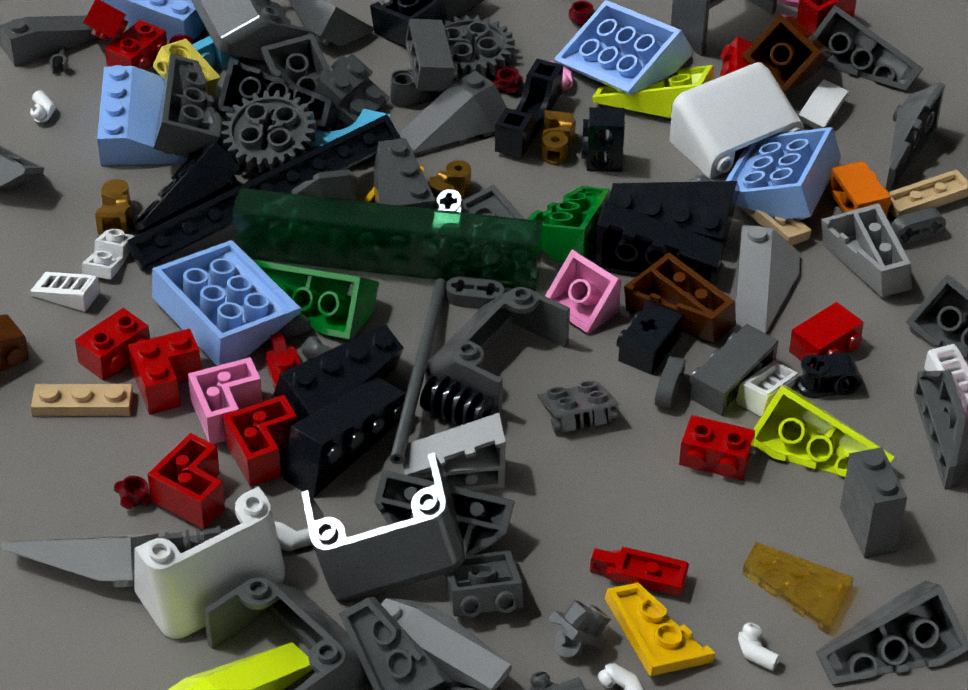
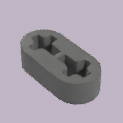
M927 208L896 218L890 225L900 244L907 245L937 236L945 228L946 220L936 208Z
M457 276L451 278L446 284L447 301L459 307L480 309L485 304L504 294V286L496 280Z
M669 356L657 387L655 406L672 409L684 376L686 359Z

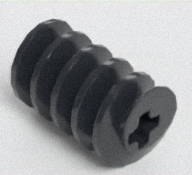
M443 375L439 380L437 376L430 377L421 392L420 406L423 410L431 411L436 416H442L444 420L452 421L456 426L490 416L494 403L491 396H487L482 401L483 394L481 391H476L472 394L470 386L466 385L461 389V382L458 380L450 384L451 379L448 375Z

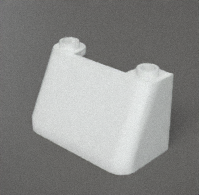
M758 62L681 93L673 102L669 141L711 179L728 172L732 168L735 151L777 133L803 131L804 126L772 72L764 64Z
M259 486L241 495L235 503V514L241 524L183 553H180L171 541L164 538L150 540L135 548L134 592L165 636L172 639H180L206 626L204 609L249 579L262 577L280 583L284 582L285 564L271 505Z

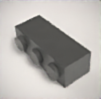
M409 19L406 46L416 89L422 91H445L452 85V80L457 79L458 74L457 63H453V48L449 47V32L445 31L442 20Z
M749 324L743 326L737 333H732L727 343L720 350L716 349L709 357V360L701 368L697 367L691 374L689 380L691 384L690 399L722 416L736 402L740 383L771 362L776 361L778 340Z

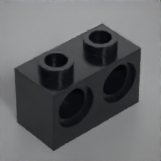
M589 107V119H583V136L588 137V142L582 141L581 159H587V171L622 172L625 108Z

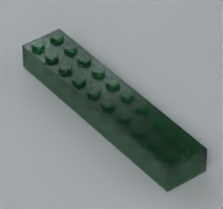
M240 188L232 211L235 244L253 260L431 280L442 278L449 281L451 278L463 276L496 280L502 283L504 288L525 287L533 291L537 290L541 270L543 221Z

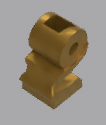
M545 110L541 156L546 163L559 165L567 160V152L572 141H575L576 120L573 118V113Z
M461 160L451 161L447 164L446 171H439L435 177H429L428 185L435 200L441 192L448 189L456 190L461 197H465L470 192L471 166L469 163Z
M111 179L101 187L103 206L99 207L95 212L98 234H103L109 229H120L125 234H128L129 229L133 225L129 186L122 179Z

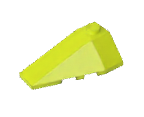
M713 65L679 69L677 75L666 77L632 95H628L608 85L601 86L592 96L593 103L671 118L675 99L686 90L714 80Z
M786 385L780 386L753 429L756 430L754 446L770 457L846 477L850 453L881 448ZM884 450L891 464L895 456Z
M293 642L184 678L168 690H284L313 669L309 664V657Z

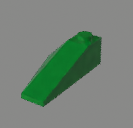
M581 186L564 195L563 202L548 204L547 211L537 210L533 212L525 222L524 230L553 261L563 262L564 264L571 250H575L587 258L597 234L598 222L604 202H608L610 189Z
M256 260V264L301 307V313L298 315L307 317L311 322V326L323 335L352 340L374 313L379 287L378 281Z

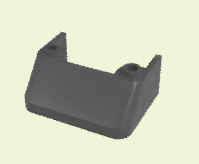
M191 0L216 47L230 55L265 62L260 51L261 47L309 33L308 28L284 23L276 9L270 6H257L254 0Z
M673 0L671 26L682 30L694 52L700 56L704 55L709 9L724 0ZM749 0L770 14L776 12L777 0Z
M525 287L514 288L482 306L428 361L425 371L426 382L432 376H437L439 380L443 375H448L451 379L450 384L458 380L461 382V389L467 385L472 388V394L476 391H481L483 394L482 401L487 396L493 397L494 403L491 415L499 413L501 417L503 379L479 368L484 360V352L512 323L565 348L569 340L570 308Z
M435 452L428 454L435 485L419 490L411 501L413 518L347 537L345 527L338 519L333 517L324 518L322 510L308 490L301 492L311 542L329 590L337 600L352 602L454 572L464 563L465 550L448 477Z
M256 577L247 580L204 609L208 645L212 649L267 612L275 617L310 650L309 664L317 673L294 690H358L370 682L347 631L297 587Z

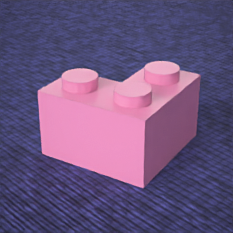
M251 357L188 373L191 402L206 438L211 444L225 441L222 415L262 402L261 379Z

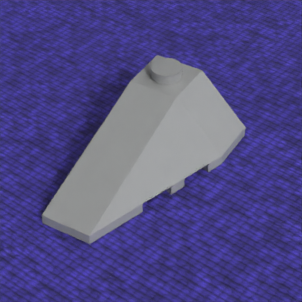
M742 225L735 303L736 326L734 327V332L736 333L743 326L749 324L767 334L778 315V310L783 301L785 302L788 298L792 285L799 278L800 253L773 228Z
M159 533L99 537V539H95L92 536L68 538L67 540H63V538L17 540L3 542L2 550L97 581H113V587L134 586L135 548L158 538Z
M386 598L381 605L449 679L480 690H496L511 672L512 666L509 662L444 611L414 600Z

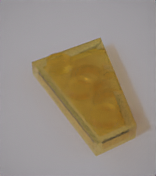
M755 542L743 565L742 575L770 595L782 597L793 605V611L801 617L807 615L819 624L818 629L827 635L853 583V577L758 542Z

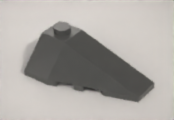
M924 581L893 598L815 652L830 683L838 684L872 678L875 675L892 672L901 673L909 671V669L943 665L968 651V640L942 586Z

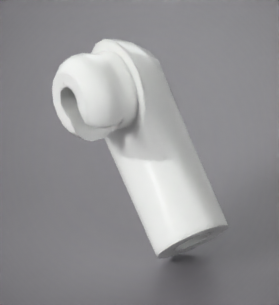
M39 90L32 96L37 109L34 111L31 108L30 115L34 121L44 123L49 120L56 106L44 91Z
M746 623L743 626L742 632H739L738 635L743 656L749 661L774 671L779 662L780 655L762 646L759 638L762 630L758 625Z
M616 663L605 665L606 669L598 674L599 681L606 688H612L617 683L623 690H644L634 673Z

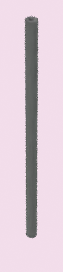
M442 278L435 281L390 456V461L394 464H401L404 460L446 291L447 282Z

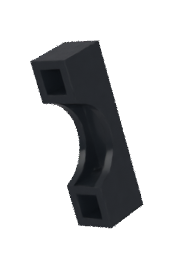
M538 58L535 60L527 73L523 94L515 110L505 108L495 124V152L522 159L544 123L545 110L551 111L562 93L563 65Z

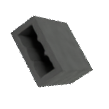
M882 447L850 453L840 505L845 520L864 558L896 552L907 495Z

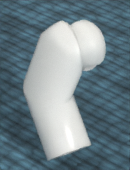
M275 522L281 549L292 551L312 545L309 528L295 531L284 523Z

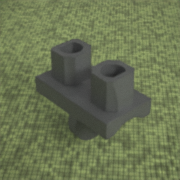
M574 600L565 613L554 610L548 618L552 623L563 626L554 637V648L558 655L562 657H577L582 652L584 644L603 648L608 641L601 632L611 618L597 606L590 605L588 608L582 602Z

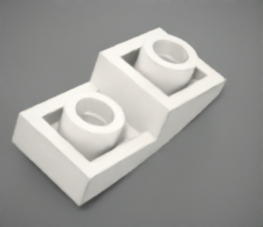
M824 79L812 93L798 117L802 123L814 129L826 128L833 115H836L849 91Z
M120 229L106 230L95 240L94 253L82 263V274L111 280L119 271L130 252L126 241L135 237V235L125 234Z

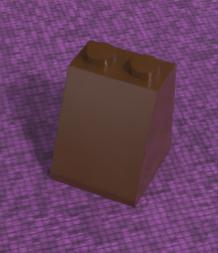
M779 14L742 57L750 64L758 62L764 64L772 72L785 94L815 75L833 53L794 16Z

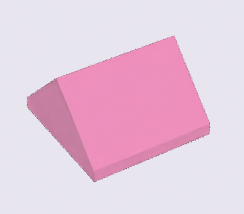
M571 250L545 296L569 307V321L590 334L619 312L621 279L575 250Z

